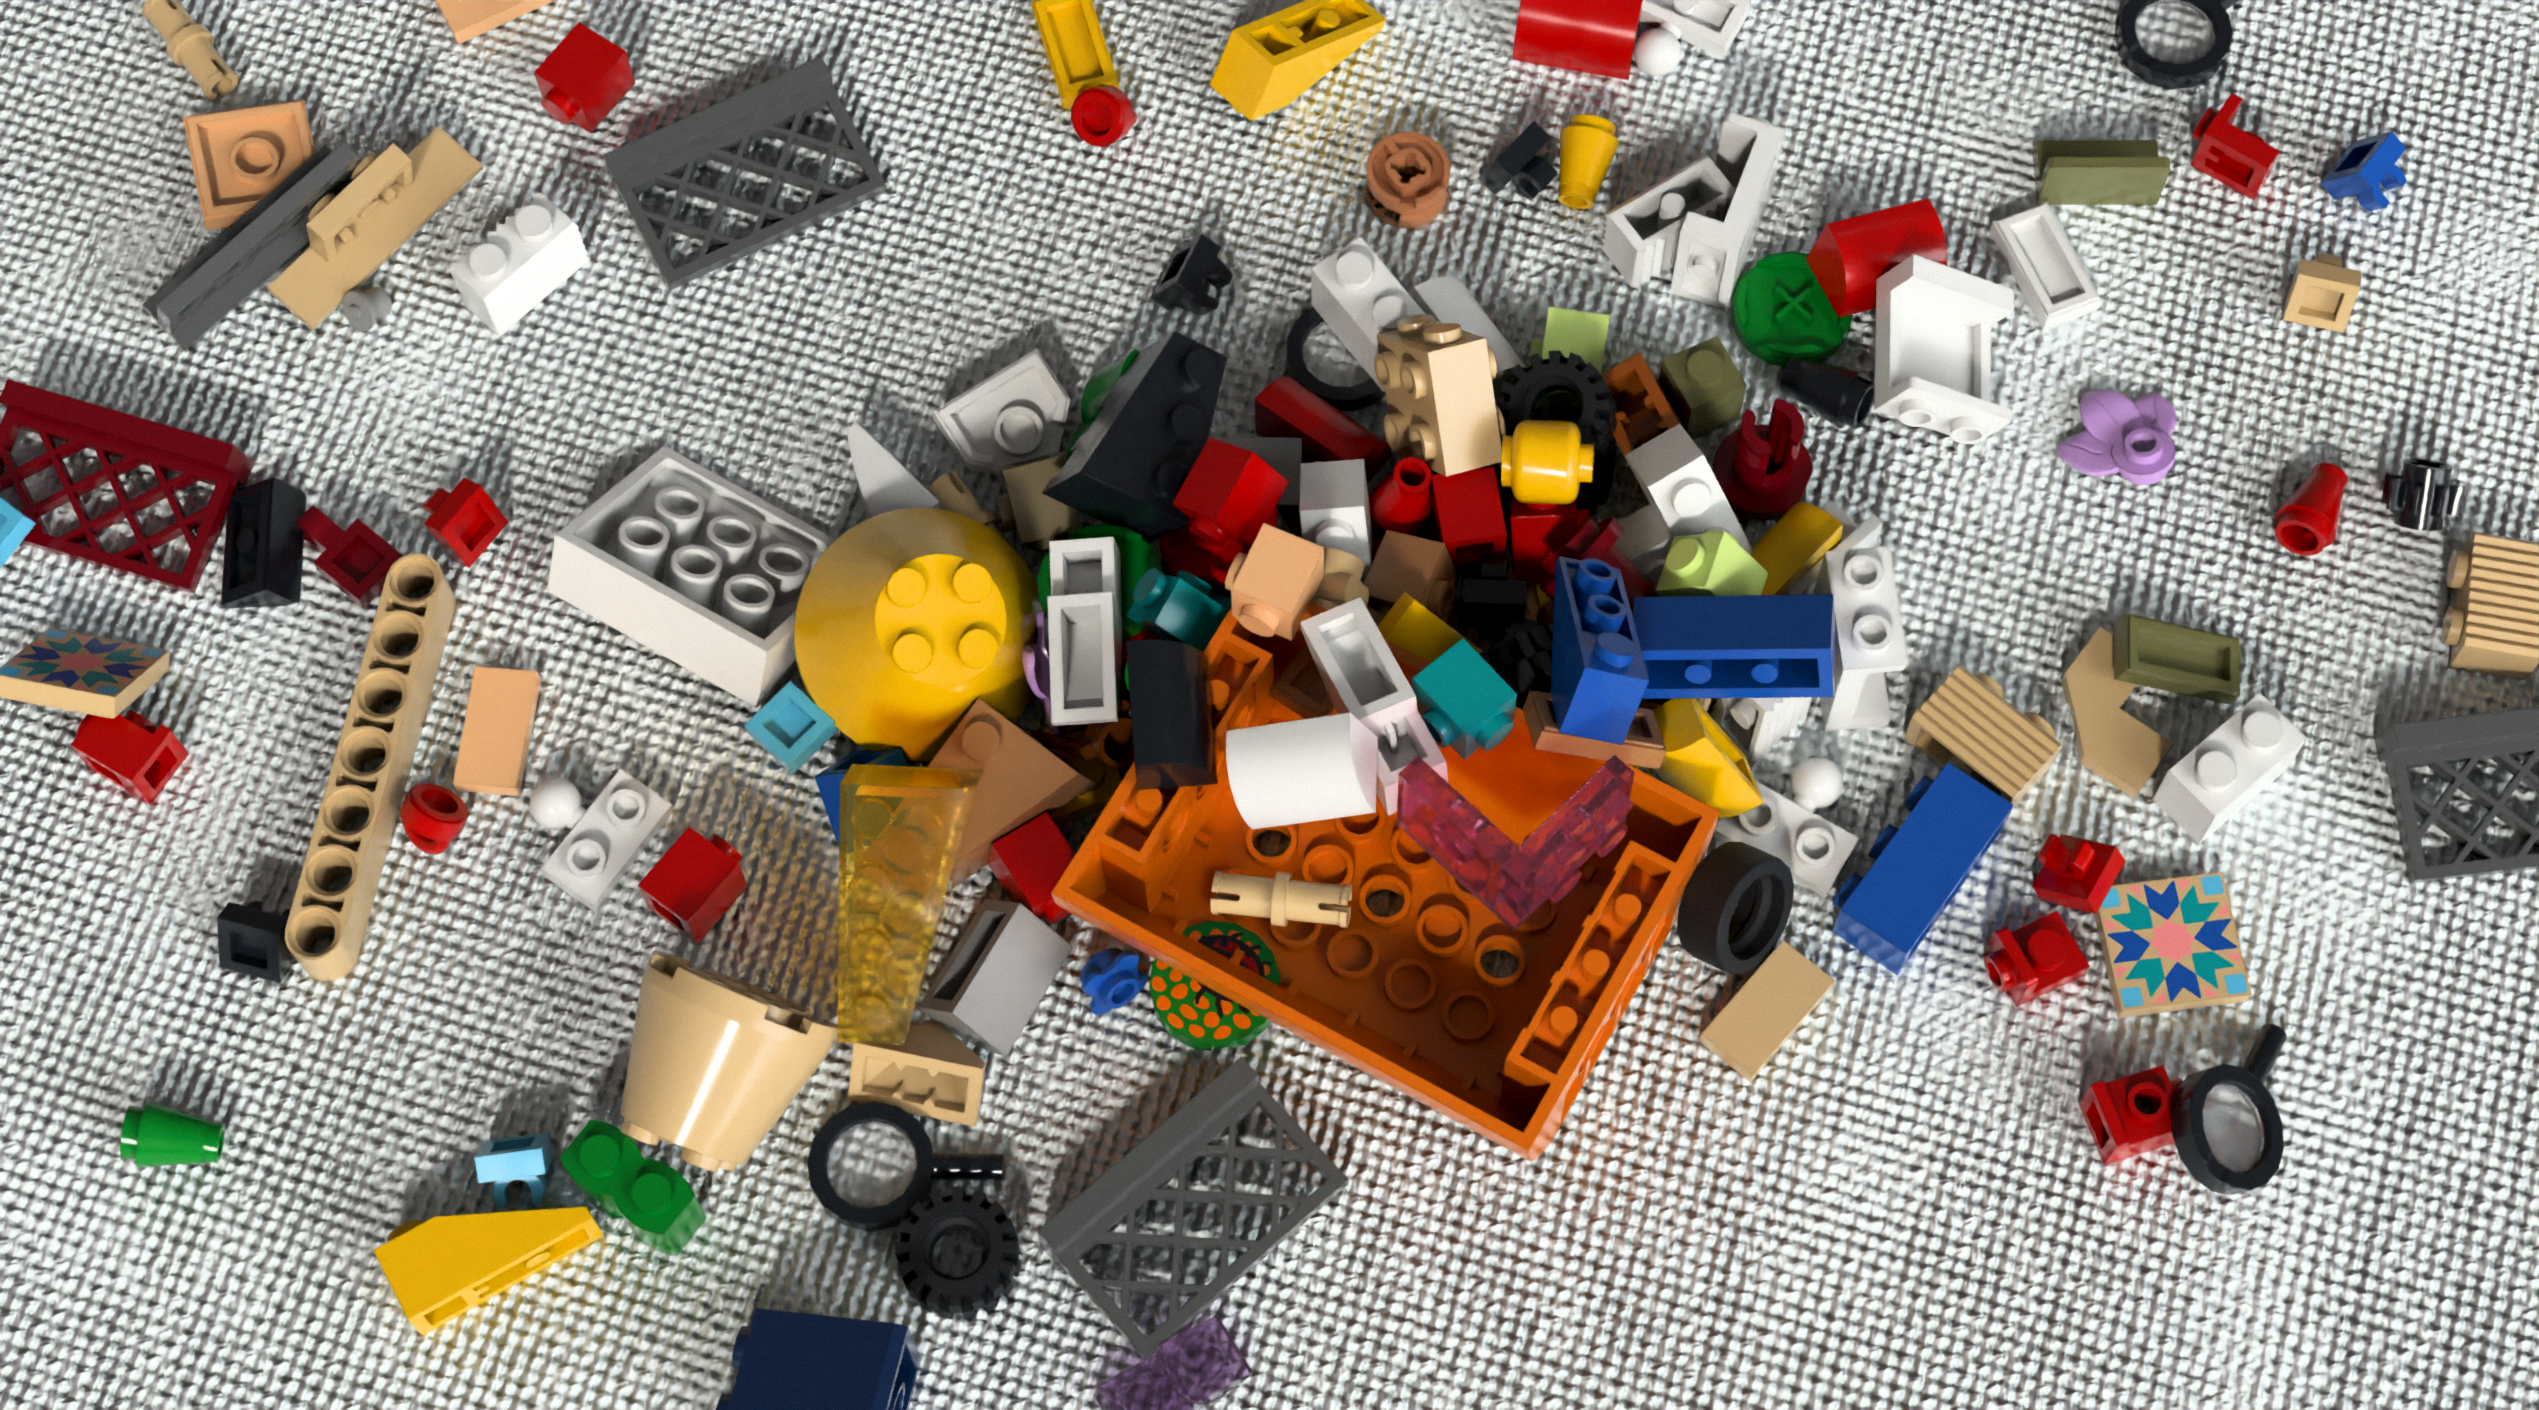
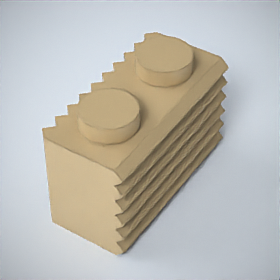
M2473 532L2462 551H2453L2447 570V587L2457 588L2455 607H2448L2441 633L2442 643L2452 645L2450 666L2453 669L2463 668L2467 672L2476 670L2480 674L2490 673L2492 676L2502 675L2505 678L2515 677L2519 681L2525 680L2539 663V543Z
M1959 665L1945 682L1932 693L1930 698L1923 703L1921 708L1914 713L1905 734V739L1909 744L1915 745L1919 752L1925 753L1929 760L1935 761L1939 768H1944L1947 762H1949L2012 803L2014 808L2053 765L2062 744L2055 740V732L2044 718L2033 712L2022 714L2004 700V691L1993 678L1981 672H1976L1973 675Z

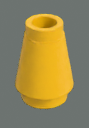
M1588 114L1574 115L1569 119L1568 127L1561 130L1560 191L1558 200L1562 204L1576 209H1589L1593 207L1595 197L1619 146V141L1615 137L1616 126L1609 120Z

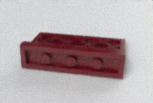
M7 379L0 396V403L7 408L0 424V492L14 485L25 508L21 512L36 523L33 527L35 531L31 530L21 543L195 594L237 484L246 486L254 463L233 444ZM20 429L39 434L47 452L17 467L11 451ZM53 438L65 441L66 443L57 447ZM85 448L95 450L103 469L73 483L63 459ZM109 455H113L123 459L115 463H112V460ZM142 464L152 467L160 485L130 500L119 476ZM54 465L64 489L34 504L24 479ZM6 467L8 472L3 474L4 469ZM165 471L178 474L179 476L169 480ZM110 481L120 506L90 520L80 496ZM197 481L215 485L208 506L186 517L176 492ZM167 498L177 522L147 537L136 513ZM71 502L81 526L58 538L50 536L41 516ZM127 518L138 542L116 554L105 552L97 533ZM199 527L197 535L195 536L193 529ZM184 534L191 550L182 573L179 574L162 569L153 550ZM87 538L91 547L77 543ZM144 555L148 564L135 561L134 559Z

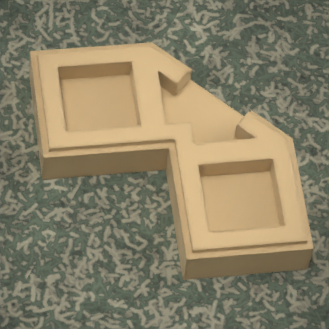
M2099 627L2067 669L2061 682L2066 704L2070 706L2076 731L2075 742L2080 764L2135 799L2168 755L2174 743L2121 709L2138 685L2114 680V635Z

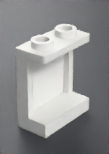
M1733 112L1726 114L1722 124L1715 165L1736 191L1724 222L1694 212H1687L1679 235L1670 289L1671 293L1728 311L1737 281L1741 277L1773 193L1786 129L1774 126L1759 116H1742Z
M1915 254L1876 279L1874 411L1898 418L1903 424L1908 426L1925 427L1949 435L1952 440L1963 444L1982 442L1991 434L2010 424L2011 409L1991 402V326L2014 312V290Z
M1885 546L1825 551L1813 593L1833 594L1836 630L1834 697H1819L1824 731L1888 726L1891 712L1884 672L1904 670L1908 662L1891 551Z

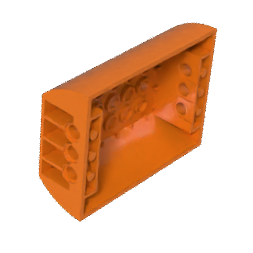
M1311 602L1302 621L1328 610ZM1231 607L1203 651L1208 658L1218 784L1138 790L1135 762H1133L1051 892L1054 902L1069 913L1526 1160L1534 1161L1546 1150L1556 1136L1678 918L1679 906L1685 887L1697 866L1704 859L1720 811L1629 764L1535 750L1523 710L1515 706L1514 727L1512 731L1493 749L1485 751L1480 747L1463 760L1450 745L1446 748L1437 745L1447 764L1449 790L1389 816L1376 794V813L1252 830L1242 818L1231 791L1226 763V731L1304 719L1270 697V687L1300 648H1308V645L1301 631V626H1299L1292 641L1277 634H1274L1272 637L1260 636L1247 630L1239 623L1237 618L1232 617ZM1385 640L1412 688V678L1431 663ZM1267 830H1277L1288 837L1290 845L1283 854L1268 857L1260 854L1254 848L1253 842L1260 833ZM1217 870L1230 874L1275 878L1277 872L1292 873V880L1344 885V883L1352 884V900H1348L1347 905L1351 906L1348 928L1340 927V925L1288 920L1286 927L1271 925V918L1223 913L1219 915L1211 914V898L1216 897V892H1211L1214 873ZM1387 889L1397 893L1403 900L1404 905L1397 914L1390 917H1380L1368 909L1366 901L1375 891ZM1206 921L1235 923L1257 934L1274 954L1280 973V985L1278 986L1241 966L1240 962L1246 952L1236 948L1229 959L1184 935V930L1186 927ZM1504 950L1516 958L1518 969L1509 977L1495 978L1484 971L1481 966V960L1490 951Z

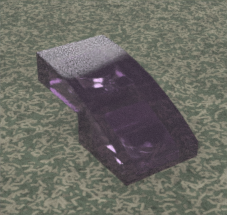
M1215 1315L1162 1343L1156 1354L1148 1360H1144L1097 1385L1093 1395L1102 1410H1201L1251 1376L1253 1371L1219 1316Z

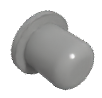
M373 287L364 292L351 290L344 295L342 301L343 311L349 323L357 330L363 332L372 329L375 320L387 315L392 308L390 296L380 287Z

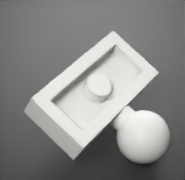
M1643 0L1640 21L1656 29L1648 30L1638 38L1634 47V59L1637 66L1644 73L1651 76H1663L1670 73L1676 68L1681 58V46L1678 39L1724 58L1750 12L1751 0Z
M1813 757L1801 762L1792 775L1791 786L1795 795L1792 801L1756 782L1764 803L1740 815L1720 818L1716 824L1713 836L1724 843L1728 841L1743 842L1780 858L1790 868L1793 881L1827 899L1857 847L1859 837L1815 814L1817 809L1828 807L1839 798L1843 789V777L1839 768L1832 761L1821 757Z
M621 768L588 810L582 807L581 795L578 789L569 781L552 778L541 782L534 789L530 798V810L534 819L540 825L549 829L556 830L567 827L571 830L542 866L543 876L595 912L673 813L672 804Z

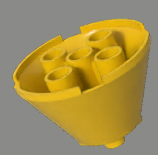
M907 508L876 515L855 525L838 537L817 560L804 582L795 611L793 630L795 657L801 679L812 701L835 721V726L855 741V744L871 751L901 747L906 761L931 762L978 698L1000 710L1014 722L1030 703L1034 693L1026 680L1022 665V649L1026 645L1036 644L1035 617L1037 612L1043 611L1039 601L1038 585L1019 554L1002 537L971 518L950 511L932 508Z

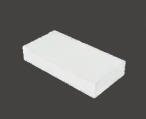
M2047 202L1992 222L1989 233L2043 330L2098 310L2102 299Z

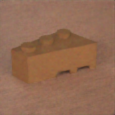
M978 698L861 856L910 894L934 903L987 865L991 844L1046 811L1051 815L1077 795L1083 796L1098 784L1003 712Z

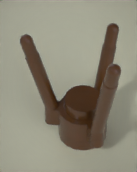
M1121 696L1119 721L1089 723L1085 731V738L1081 740L1047 732L1029 731L1030 734L1049 748L1077 754L1084 760L1097 756L1103 762L1115 768H1128L1134 762L1132 719L1129 716L1130 704Z

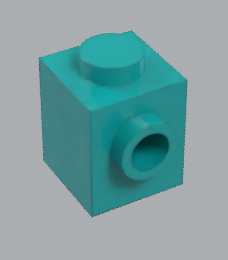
M1464 638L1412 678V689L1416 695L1418 712L1421 714L1436 744L1442 748L1450 745L1463 760L1480 747L1485 751L1493 749L1512 731L1517 693Z

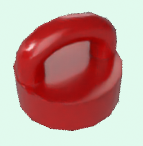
M1100 84L1084 90L1075 98L1071 107V121L1074 130L1083 141L1092 146L1103 147L1120 141L1128 134L1131 126L1137 122V114L1132 110L1129 99L1121 90L1113 85Z
M421 783L412 786L399 810L406 835L411 842L424 853L434 855L443 853L448 848L450 842L458 838L469 816L466 804L458 795L447 788L431 783Z

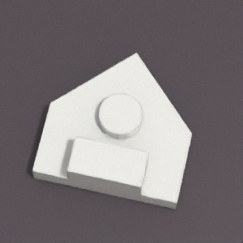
M1036 349L934 410L932 418L965 468L1001 476L999 469L1001 466L1059 452L1070 398Z

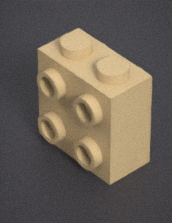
M1430 314L1402 318L1397 321L1398 329L1377 334L1379 353L1375 356L1374 367L1377 380L1386 393L1389 414L1384 417V432L1391 449L1394 450L1395 455L1402 458L1414 457L1421 459L1429 466L1430 470L1446 477L1500 463L1502 456L1501 441H1503V436L1506 435L1503 415L1495 405L1492 380L1496 378L1497 365L1494 353L1487 344L1486 338L1461 330V325L1457 323L1443 324L1435 321V316Z

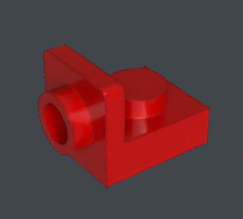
M2232 93L2220 111L2210 106L2198 123L2192 139L2200 142L2191 166L2254 200L2265 185L2280 151L2266 144L2258 135L2242 131L2232 125L2243 98Z
M2057 911L2012 932L2007 926L1994 931L1984 951L1986 954L1984 964L1989 978L2000 992L2008 991L2016 1007L2084 976L2090 967Z

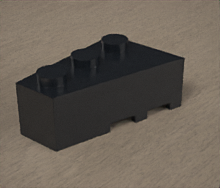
M1177 331L1136 353L1100 406L1101 412L1087 433L1080 436L1070 450L1073 452L1059 474L1049 481L1042 494L1103 523L1128 527L1140 534L1146 543H1150L1188 524L1189 517L1172 503L1208 440L1227 356Z

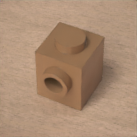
M1387 530L1363 584L1369 589L1368 606L1384 616L1387 615L1405 591L1439 618L1444 619L1448 616L1453 606L1455 582L1458 575L1445 543Z

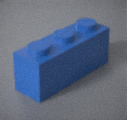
M1833 594L1634 597L1632 616L1649 678L1642 699L1834 697L1836 630Z
M1947 762L1935 780L1924 775L1904 804V808L1911 812L1899 829L1889 823L1872 846L1868 856L1874 859L1875 862L1863 878L1856 873H1852L1836 895L1832 905L1840 911L1832 932L1898 976L2001 833L2014 805L1949 762Z

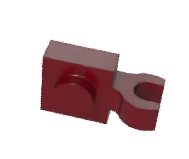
M312 505L295 522L296 526L304 531L302 534L303 539L321 553L314 561L318 572L363 609L382 591L390 567L399 558L404 557L358 518L343 531L322 511Z

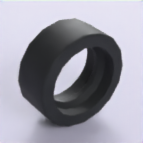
M1728 841L1713 849L1695 869L1685 887L1679 906L1677 932L1682 948L1691 956L1729 974H1744L1758 966L1776 946L1786 927L1792 909L1794 883L1790 868L1780 858L1743 842Z

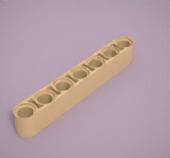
M422 553L409 554L399 558L387 573L285 927V942L289 951L312 978L322 982L335 981L345 977L354 968L358 960L455 612L456 598L439 563L432 557ZM423 586H433L431 591L425 596L410 598L416 589ZM408 642H417L415 648L409 653L402 656L393 655L401 645ZM401 699L400 704L393 711L384 714L377 713L379 707L386 701ZM385 757L382 765L376 770L360 772L363 764L369 759ZM359 815L369 816L366 823L360 829L352 832L343 831L347 822ZM342 874L352 875L349 883L343 889L336 892H326L329 883L335 877ZM325 934H335L332 944L326 950L319 953H309L312 943L318 937Z

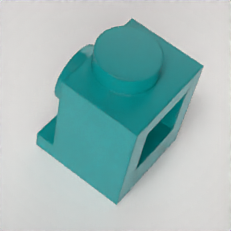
M1152 568L1136 584L1133 593L1134 602L1126 617L1162 640L1185 643L1203 652L1229 612L1231 598L1210 594L1213 588L1209 584L1186 571L1179 570L1174 577L1165 575L1158 569Z

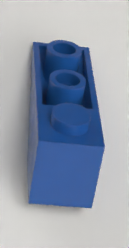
M1558 556L1555 565L1551 698L1559 733L1623 745L1648 685L1649 678L1621 570L1594 558H1586L1580 561Z

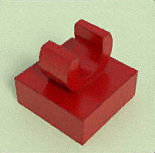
M465 477L451 493L442 488H437L422 505L425 511L432 514L424 523L425 526L454 561L468 568L471 567L509 523L481 485Z
M2050 833L2038 855L2043 867L2032 887L2041 901L2097 914L2125 860L2116 846L2063 834L2058 837Z

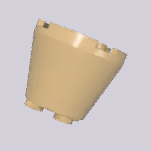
M654 950L641 980L620 1114L624 1117L620 1131L636 1140L657 1146L659 1141L683 1146L679 1157L705 1170L718 1172L720 1167L734 1172L738 1164L745 1165L828 1055L840 1027L826 1020L823 1023L810 1020L813 1011L753 984L703 967L700 970L690 967L691 962L682 957Z

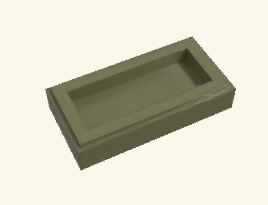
M2125 613L2114 621V680L2230 704L2240 697L2239 638Z

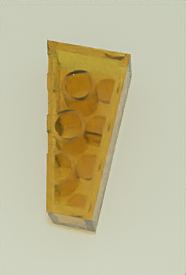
M852 764L840 782L837 1027L840 1028L837 1033V1042L904 1045L915 1021L984 770Z

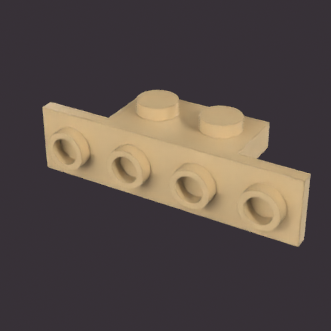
M439 126L408 155L394 143L380 155L371 153L355 168L351 176L353 181L337 196L333 193L327 194L312 208L308 215L309 222L306 224L310 247L267 286L268 292L313 331L342 304L343 297L347 292L360 287L483 170L482 164Z

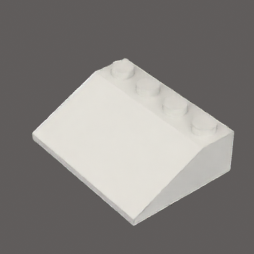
M663 446L555 534L547 591L757 708L798 667L794 650L793 630L799 595L811 569L824 551L836 539L670 448Z

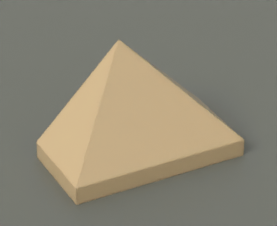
M936 1021L857 1036L853 1045L847 1100L858 1103L879 1102L894 1105L907 1113L976 1127L979 1121L986 1063L946 1027Z

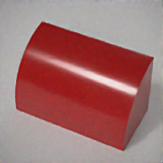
M1521 0L1514 40L1513 60L1629 80L1634 47L1639 33L1643 0Z
M1927 198L1826 224L1808 254L1806 261L1838 318L1875 309L1876 279L1913 254L1947 266V245L1940 219Z
M1282 376L1274 380L1254 399L1256 434L1260 437L1302 438V463L1364 459L1368 484L1391 456V447L1388 442L1289 376Z

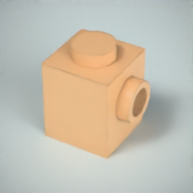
M1263 523L1248 555L1239 552L1234 558L1226 577L1225 589L1231 591L1232 617L1237 618L1243 627L1257 635L1272 637L1274 634H1277L1292 641L1324 577V547Z

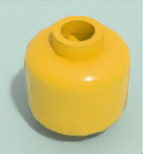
M1523 420L1517 424L1513 435L1503 436L1502 487H1511L1515 499L1519 502L1570 504L1579 493L1580 482L1592 483L1594 444H1581L1580 430L1574 422Z

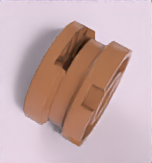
M1399 132L1383 138L1376 144L1367 159L1366 200L1372 213L1383 223L1397 228H1418L1431 223L1442 214L1448 202L1450 161L1444 148L1433 138L1418 132ZM1369 193H1372V195L1375 197L1373 200L1371 199ZM1381 203L1384 207L1377 209L1375 206ZM1391 212L1393 215L1392 218L1385 216L1384 214ZM1397 213L1400 214L1399 221L1396 220Z

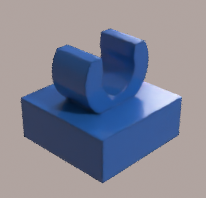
M2392 131L2354 141L2320 183L2334 200L2356 195L2359 204L2368 211L2386 208L2390 202L2382 194L2379 183L2386 190L2402 187L2407 182L2403 171L2395 165L2406 148Z

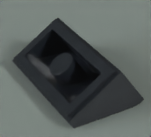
M271 477L234 491L227 508L221 606L226 608L287 606L299 602L304 541L302 534L304 531L296 526L295 522L305 513L306 496L302 490L275 477Z

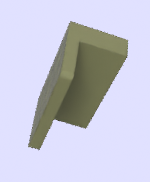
M2037 140L2033 150L2037 205L2047 202L2049 205H2157L2171 170L2170 159L2168 157H2158L2157 140Z

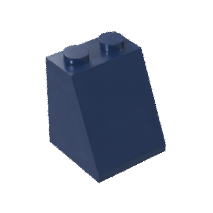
M756 1308L751 1327L742 1326L734 1344L732 1365L739 1367L733 1391L732 1393H722L716 1410H909L922 1358L908 1326L887 1322Z

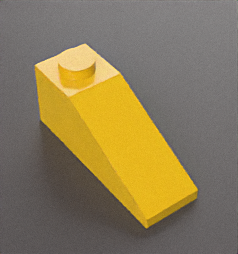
M1305 0L1233 29L1210 86L1222 95L1237 112L1253 121L1291 104L1383 29L1387 19L1364 0Z
M587 1206L435 1216L426 1222L424 1220H413L399 1226L388 1235L387 1243L373 1251L407 1319L422 1335H425L598 1240L604 1234Z

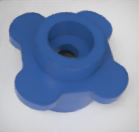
M1118 948L1105 949L1094 955L1083 967L1080 975L1081 988L1086 995L1091 996L1092 1001L1089 1004V1008L1095 1015H1103L1112 1009L1127 1005L1146 985L1147 976L1142 971H1138L1137 968L1140 958L1136 952H1123Z

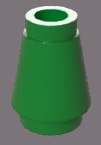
M147 1101L144 1107L130 1105L122 1127L120 1156L122 1159L136 1160L137 1167L205 1162L219 1163L225 1139V1124L212 1122L209 1119L151 1101Z

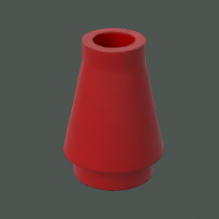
M1414 457L1400 460L1394 470L1372 492L1369 503L1370 512L1377 525L1383 531L1390 530L1409 535L1420 531L1428 523L1432 513L1430 493L1432 475L1429 466L1424 461Z
M2330 463L2316 464L2306 480L2276 512L2274 518L2276 525L2275 536L2279 543L2287 550L2304 556L2316 555L2335 540L2343 492L2348 484V477L2341 468Z

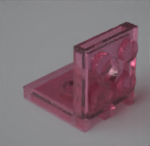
M1614 755L1518 847L1425 761L1417 756L1398 775L1396 824L1514 932L1548 898L1553 903H1557L1564 898L1581 877L1582 873L1578 868L1594 853L1603 858L1620 843L1628 831L1625 821L1628 812L1633 806L1630 796L1635 772Z

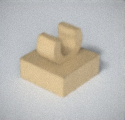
M2317 252L2315 261L2300 259L2284 303L2282 320L2344 333L2361 287L2362 271L2343 268L2342 257Z

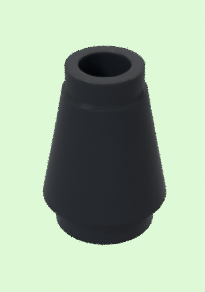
M1793 357L1784 369L1779 388L1839 429L1845 425L1857 429L1867 418L1874 403L1875 382L1867 380L1864 371Z

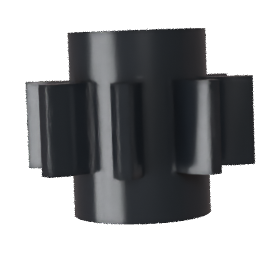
M2409 458L2404 460L2401 475L2386 473L2381 503L2387 504L2386 509L2396 510L2394 523L2410 529L2437 531L2442 529L2446 514L2461 516L2466 486L2459 485L2460 480L2451 479L2453 467L2450 464L2436 460Z

